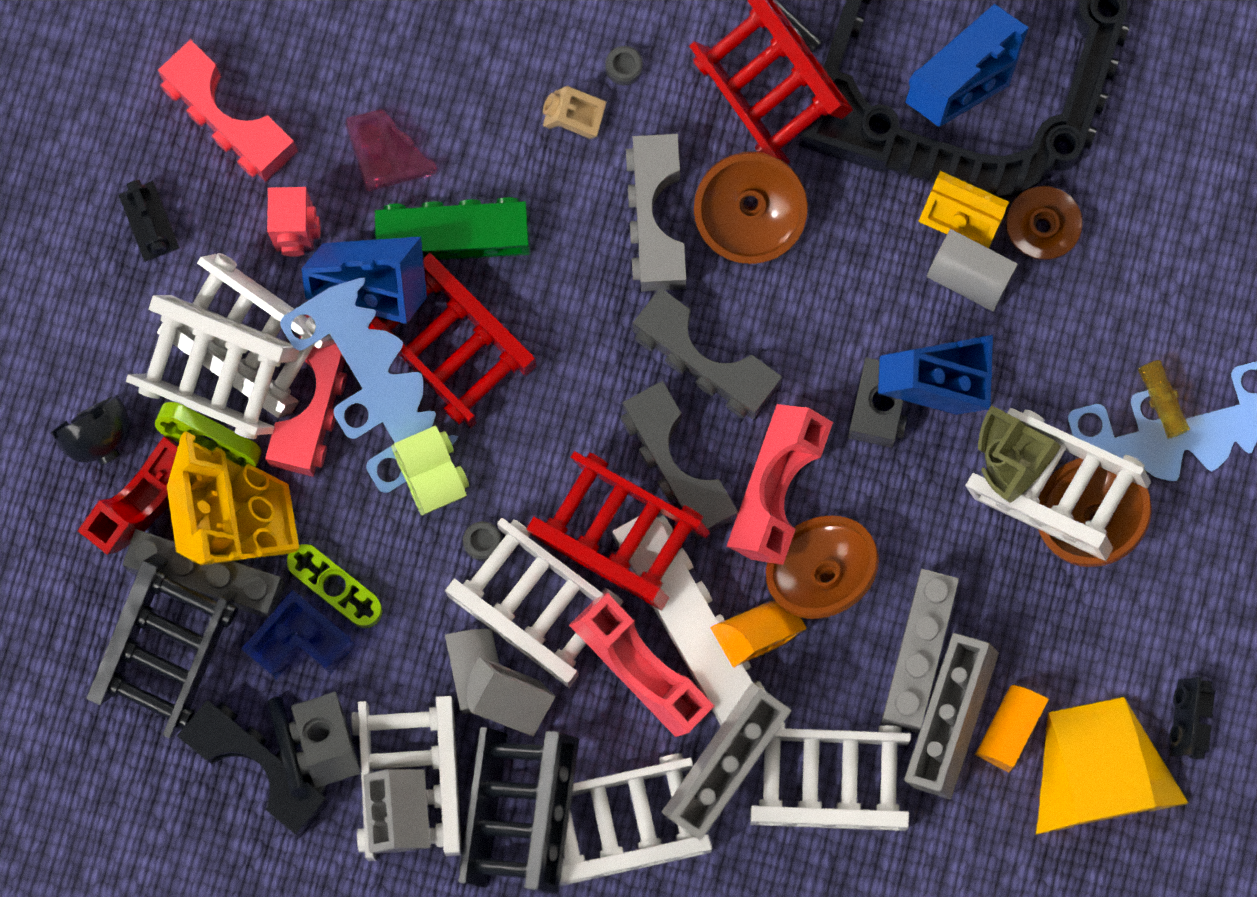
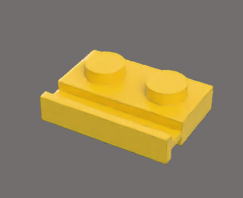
M940 171L918 222L944 234H948L949 230L952 229L990 248L1010 202Z

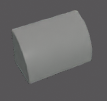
M950 229L929 269L927 277L994 312L1018 264Z
M473 629L445 635L459 706L463 715L472 713L467 704V685L478 657L499 664L493 631L491 629Z
M478 657L467 685V704L473 714L531 736L535 735L556 697L540 680L482 657Z
M387 769L364 774L369 853L403 852L431 848L425 770Z

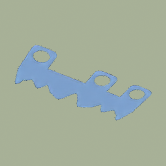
M358 278L329 287L284 315L280 325L293 348L304 350L330 334L361 385L362 389L345 399L334 408V416L347 437L351 439L358 438L383 422L396 443L432 427L436 416L435 411L417 412L423 396L422 374L419 372L390 374L388 372L390 365L401 350L403 342L387 331L368 329L367 327L373 320L376 311L355 305L358 295L357 291L364 285L365 278ZM299 315H308L315 321V332L307 339H299L291 331L292 321ZM355 403L364 405L368 410L367 422L358 428L350 427L344 419L347 407ZM448 436L453 445L456 442L458 436ZM391 446L371 458L366 465V469L378 490L383 493H388L406 482L402 472L392 482L382 481L377 475V466L383 459H396Z
M1257 361L1237 366L1231 372L1240 405L1177 421L1168 391L1158 387L1136 393L1131 398V406L1138 425V432L1114 437L1105 407L1101 404H1093L1072 410L1069 413L1068 421L1072 435L1120 458H1123L1124 455L1136 458L1145 465V471L1159 479L1167 481L1178 480L1182 456L1185 450L1192 452L1206 469L1212 472L1218 469L1229 457L1234 442H1237L1248 454L1252 453L1257 443V393H1249L1241 385L1242 375L1246 371L1257 370ZM1155 396L1164 402L1165 412L1161 418L1149 420L1143 416L1140 407L1142 401L1147 397ZM1094 413L1102 420V430L1098 435L1088 437L1079 431L1078 420L1083 414Z

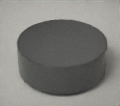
M629 46L616 47L606 58V73L614 83L630 85L640 78L643 71V61L639 52Z
M484 521L470 525L463 536V545L466 553L477 561H486L502 541L498 529L493 524Z

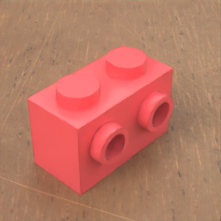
M306 187L268 188L267 232L276 252H282L284 256L297 257L304 255V251H314V239H320V217L316 216V207L313 206Z

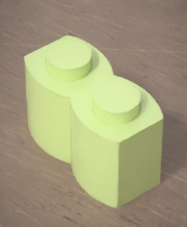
M436 425L398 441L391 446L421 516L467 496L465 488L469 487V482L461 466L455 468L449 455L454 452L452 443L445 431L439 432Z

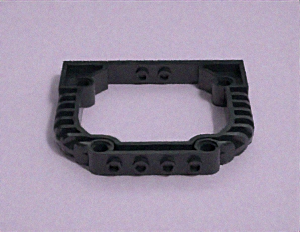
M846 0L823 68L853 108V111L843 119L829 114L827 116L822 114L801 132L799 143L800 147L885 173L887 169L926 183L935 184L938 174L942 171L998 197L1020 194L1041 183L1053 170L1066 171L1076 165L1083 147L1091 149L1097 128L1090 125L1094 113L1102 114L1108 96L1107 93L1101 92L1105 79L1113 80L1119 59L1112 58L1116 45L1124 46L1130 25L1123 24L1127 13V0L1078 1L1075 22L1078 31L1086 40L1062 114L1051 116L1041 124L1031 148L1005 156L976 153L912 133L899 127L898 116L892 108L880 104L870 106L859 91L853 76L842 73L840 70L851 38L858 39L865 19V17L859 16L863 3L870 5L871 0ZM1108 6L1115 11L1116 15L1104 17L1099 13L1098 8ZM874 122H883L888 126L889 131L884 134H876L869 126ZM1056 142H1065L1070 145L1072 152L1066 155L1060 154L1054 149V144Z

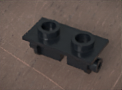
M140 180L129 182L126 185L128 190L118 195L144 262L180 249L154 181L143 185Z
M1201 677L1178 680L1173 696L1175 705L1174 722L1169 735L1171 757L1189 755L1191 759L1205 760V753L1210 752L1212 725L1199 723L1200 717H1213L1216 690L1212 689L1213 682L1204 681Z

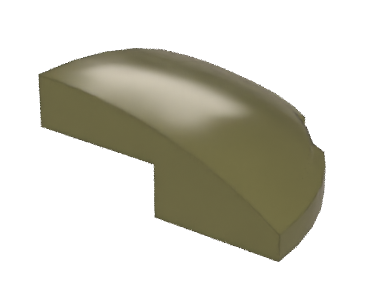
M992 405L983 420L978 440V450L985 453L987 469L984 467L981 469L990 487L1009 503L1018 498L1036 481L1061 448L1055 440L1035 431L1019 419Z

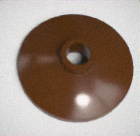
M1038 186L1024 191L1013 201L1008 211L1006 224L1008 235L1020 252L1034 259L1052 260L1064 256L1076 245L1082 232L1083 221L1081 211L1070 195L1055 187ZM1040 221L1047 222L1050 230L1040 232L1036 224Z

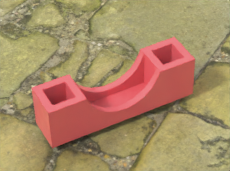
M191 39L158 69L164 81L160 85L161 88L174 101L181 98L189 106L186 110L188 115L201 127L206 123L215 132L212 138L224 151L234 150L241 157L237 161L238 164L252 178L258 174L266 182L298 152L294 141L268 115L256 120L241 121L225 115L218 109L215 103V91L221 77L216 64Z
M335 342L333 345L320 349L314 345L306 358L305 363L313 369L316 377L314 397L309 406L298 416L289 420L275 422V428L265 457L269 466L314 477L316 467L322 468L327 453V446L322 445L326 431L332 432L336 421L334 409H332L336 394H343L347 380V373H343L346 360Z
M776 405L727 547L751 560L784 564L796 530L788 522L785 515L784 502L787 489L794 476L803 466L821 458L833 425L832 421L807 407Z
M608 593L596 598L569 625L675 737L689 733L714 707L713 703L689 678L670 669L651 652L638 635L634 620Z

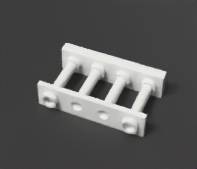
M221 253L200 257L197 264L209 271L210 274L193 304L207 309L224 282L240 293L227 318L242 323L252 304L255 303L271 315L262 332L276 337L281 330L280 321L282 317L294 310V308L236 268L237 263L230 257ZM304 315L294 318L291 324V329L302 336L300 339L311 337L316 328L313 318H307ZM163 323L161 324L159 330L157 331V333H158L159 335H160V331H161V328H162ZM183 324L182 327L177 329L173 345L190 355L196 335L192 333L194 328ZM330 334L308 348L299 350L296 362H286L277 379L270 382L263 404L264 409L277 418L293 413L299 400L290 395L291 390L289 387L314 345L320 349L334 344ZM215 337V340H210L203 366L219 376L228 348L225 347L226 341ZM251 351L246 359L240 360L232 385L247 397H250L260 365V361L257 360L259 354Z
M153 295L148 310L161 315L160 321L163 322L160 335L148 373L128 374L126 382L138 386V393L154 399H159L162 396L236 427L234 432L240 436L256 439L257 435L273 434L275 426L258 419L275 367H279L282 362H296L299 350L293 348L291 343L172 295ZM185 324L194 328L192 333L196 336L180 386L178 387L163 381L162 376L177 329ZM215 337L226 341L225 347L228 350L212 400L195 394L194 390L210 340H215ZM249 350L259 354L257 360L260 361V365L243 414L226 407L242 354H246Z
M1010 408L1008 411L1009 415L1019 419L1035 431L1055 440L1061 448L1036 481L1011 503L1000 497L990 487L984 477L972 473L965 485L970 494L979 502L1106 561L1113 550V546L1106 536L1107 531L1105 528L1131 482L1148 489L1151 481L1144 469L1145 465L1132 456L1124 455L1123 458H1120L1044 423L1045 420L1033 411L1025 409L1022 413ZM1066 451L1084 459L1058 506L1053 505L1050 509L1039 504L1040 500L1038 497L1063 453ZM1099 466L1116 474L1117 477L1093 519L1086 521L1084 525L1073 520L1071 513Z
M501 518L497 525L499 531L506 536L471 581L466 580L464 584H461L454 578L445 592L455 603L570 688L578 678V672L573 668L576 664L574 659L586 643L575 633L562 650L558 649L554 654L542 645L546 640L544 635L578 591H581L593 601L606 593L620 606L623 601L607 588L600 592L528 538L531 534L520 522L513 519L511 523H508ZM517 545H519L536 559L501 604L496 603L492 607L481 599L485 594L482 590ZM550 568L565 579L566 583L533 626H527L525 630H522L512 622L515 618L513 613L545 571Z
M452 696L436 697V707H430L427 712L370 715L367 702H358V712H352L353 736L360 735L364 828L357 829L358 851L365 852V858L368 861H377L376 853H369L363 775L372 773V769L432 766L433 769H440V784L433 785V789H426L427 805L434 804L435 808H442V823L435 824V828H429L430 844L444 847V854L446 856L462 855L455 713ZM430 727L431 731H438V746H431V750L371 753L370 731Z
M783 722L765 748L763 799L759 800V806H751L750 825L906 831L909 825V812L900 811V805L896 804L897 745L908 746L911 733H902V727L879 726L878 732L785 729V723ZM780 741L804 742L802 801H798V807H782L783 801L779 800ZM819 742L843 743L841 802L837 803V809L822 808V802H818ZM858 744L882 745L880 804H876V810H861V804L857 803Z
M682 753L672 754L659 758V765L574 783L572 796L591 793L603 850L600 851L601 858L585 861L584 855L579 853L570 811L560 886L711 853L712 849L708 834L700 841L679 825V834H676L677 841L662 844L661 838H656L644 784L646 779L667 775L672 797L683 782L682 772L691 770L693 767L691 758L683 759ZM629 784L641 842L638 843L639 850L624 853L623 848L618 847L606 788Z

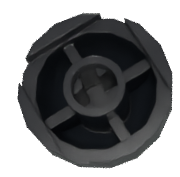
M116 395L77 414V417L71 420V424H68L66 420L50 433L63 453L72 460L82 463L98 460L102 466L121 455L117 448L128 438L130 419L119 396Z

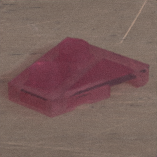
M382 109L346 118L345 125L366 191L436 174V164L431 159L427 160L414 146L415 142L405 132L398 130L394 121Z

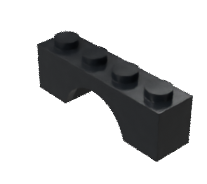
M206 700L177 736L211 765L228 757H245L259 763L268 777L270 786L266 811L300 838L329 804V801L322 796L327 789L324 786L316 788L311 775H308L304 780L306 793L301 797H293L290 793L280 750L274 756L263 746L268 740L252 726H249L246 731L234 722L238 715L220 701L215 707Z

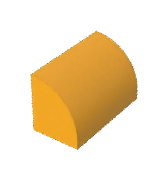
M768 601L710 627L733 668L787 644L807 629L801 617L786 612L776 601Z
M1011 685L974 755L1009 773L1014 768L1049 699L1029 689Z

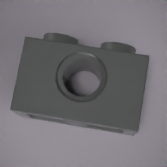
M865 357L848 438L893 448L895 437L903 439L908 417L900 415L904 400L878 394L879 360ZM877 396H886L891 399L893 408L888 411H879L874 407L872 400Z
M336 691L291 706L295 721L289 723V728L295 745L301 744L303 751L296 753L303 776L310 774L315 787L318 788L361 774L345 713Z

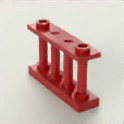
M747 0L753 8L749 11L750 16L710 49L708 46L695 41L689 47L696 55L693 59L696 67L705 76L710 75L758 144L755 145L756 151L774 156L788 164L790 160L782 151V147L822 114L825 116L829 114L843 119L853 111V108L774 0ZM759 27L763 29L766 27L773 36L770 40L771 45L730 78L719 61ZM780 56L783 58L787 56L794 65L791 69L792 74L751 107L740 90ZM801 85L804 87L808 85L815 94L812 98L813 103L772 136L760 119Z
M429 253L423 258L427 296L432 292L436 294L440 290L449 299L446 303L448 308L407 346L403 344L398 355L415 372L422 374L423 380L447 404L443 409L458 425L464 421L472 428L477 423L475 416L469 410L510 371L515 373L519 369L526 377L537 367L536 360ZM374 316L367 328L384 330L393 334L391 330L400 322L384 318L380 320ZM467 317L476 326L472 330L474 334L432 373L417 357L458 318L462 320ZM493 343L502 352L498 356L500 361L458 399L443 383L483 345L489 346Z
M574 451L571 459L583 469L553 519L549 517L545 523L534 516L526 530L538 541L662 611L670 598L661 589L663 585L661 579L691 530L704 538L708 537L710 531L701 522L704 517L686 505L680 510L606 469L609 464L597 455L589 452L587 457ZM597 477L613 486L614 489L584 536L580 535L575 540L566 535L569 530L566 526ZM629 495L644 503L645 507L617 553H611L610 557L607 558L597 552L600 548L597 544L625 498ZM660 512L678 523L648 572L643 571L641 576H638L629 571L631 567L629 561Z

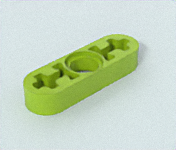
M164 403L155 420L156 429L164 436L178 443L180 442L181 435L187 431L196 436L194 442L212 451L216 447L225 451L227 459L243 467L248 463L256 467L262 452L255 442L236 434L229 428L180 403Z
M301 544L296 552L288 554L287 566L292 575L354 625L360 628H370L380 621L382 605L379 599L315 547ZM310 554L314 555L311 561L320 571H322L325 564L329 566L328 569L319 575L315 585L310 582L316 578L314 573L307 568L302 569L301 572L297 570L299 568V563L296 560L298 556L301 555L306 558ZM332 576H340L346 583L344 592L336 597L329 596L324 591L326 580ZM354 588L359 590L353 596L360 603L365 605L368 601L373 602L370 607L373 615L370 618L366 615H363L360 619L357 618L358 610L349 601L346 608L340 606L350 598Z

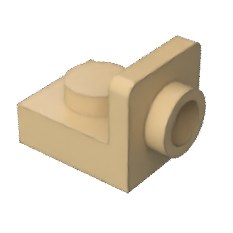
M563 87L547 97L543 107V114L546 115L543 126L549 129L560 126L589 139L597 137L607 102L572 87Z

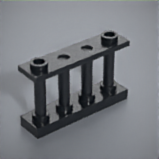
M153 554L142 561L86 699L101 705L110 698H116L120 695L169 719L163 736L170 739L182 730L194 716L195 710L191 708V705L223 628H228L235 618L238 607L233 604L238 593L230 590L222 595L217 602L169 579L168 573L164 572L169 560L160 555ZM162 592L212 616L204 636L154 613V608L150 607L154 595H159ZM149 627L197 650L190 670L141 648L140 642L136 641L140 629ZM134 661L182 684L183 687L176 704L174 705L127 682L126 677L122 675L126 664Z
M480 727L479 740L475 747L476 762L463 854L459 862V883L487 888L488 875L525 878L524 889L559 895L580 738L561 732L546 731L543 745L507 743V733L487 727ZM504 759L542 761L538 784L502 782ZM499 797L536 800L533 822L496 820ZM494 836L531 839L528 861L517 862L491 859Z

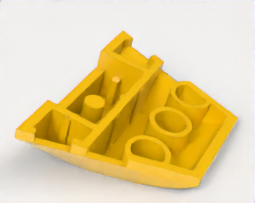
M185 431L181 435L167 484L176 552L200 565L296 552L299 549V542L289 484L249 463L243 467L227 459L225 451L218 447L212 451L194 442L196 436Z
M1124 697L1048 712L1036 835L1106 819L1188 804V801Z

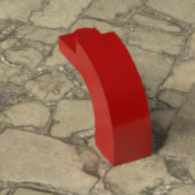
M164 436L139 472L118 494L112 498L98 501L78 529V532L107 555L119 552L130 545L135 529L145 532L169 505L167 484L179 444Z

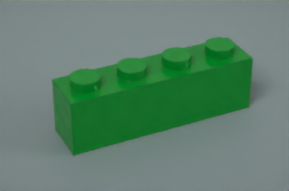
M515 197L499 198L496 200V203L481 204L480 200L468 199L459 202V205L444 206L442 202H425L421 204L420 208H406L403 204H389L383 207L384 210H375L376 240L421 237L423 258L429 253L437 260L530 255L526 201L519 202V199Z

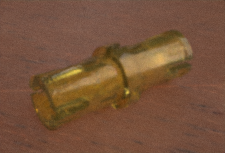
M1155 360L1138 368L1151 398L1149 401L1151 409L1155 408L1167 439L1177 437L1191 430L1178 403L1179 394L1177 390L1172 389L1161 360Z

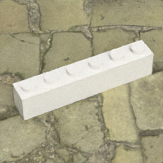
M664 515L656 517L629 561L632 572L638 576H641L643 571L648 572L673 531ZM637 518L612 531L613 539L618 548H620ZM681 548L661 579V582H663L661 589L670 599L662 611L654 606L652 607L700 691L713 703L714 707L711 710L720 726H722L749 685L753 684L746 672L751 666L749 661L733 668L710 628L725 620L721 614L715 617L708 603L713 600L702 581L695 583L689 570L694 567L685 550ZM760 681L754 683V685L765 691Z

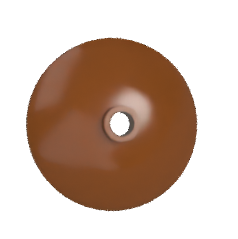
M761 152L736 153L718 161L703 176L698 185L694 200L695 222L704 241L719 255L739 263L757 264L781 256L799 239L807 219L806 192L798 175L782 160ZM748 196H754L757 198L758 203L754 207H749L744 203V199Z
M1075 459L1056 470L1038 497L1040 500L1039 504L1050 509L1053 505L1058 506L1084 459ZM1099 466L1097 467L1071 513L1073 520L1085 525L1086 521L1093 519L1117 477L1116 474ZM1131 482L1105 528L1107 531L1106 536L1113 546V550L1106 561L1039 530V533L1047 547L1056 556L1068 563L1083 567H1098L1111 564L1131 553L1145 536L1152 515L1149 491L1147 488Z
M833 515L812 518L795 526L796 530L784 564L767 562L766 583L776 603L786 612L808 619L834 616L855 605L872 586L879 566L878 549L868 530L852 519Z

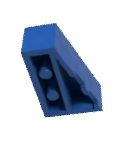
M993 4L934 57L912 74L908 83L910 89L905 103L940 127L1009 87L1029 27L996 4Z
M421 237L322 243L301 268L305 299L310 300L329 287L354 279L365 278L364 285L357 291L358 295L355 305L357 307L374 309L376 317L407 324L427 299Z
M993 335L881 355L879 359L878 394L955 415L989 410L991 406Z

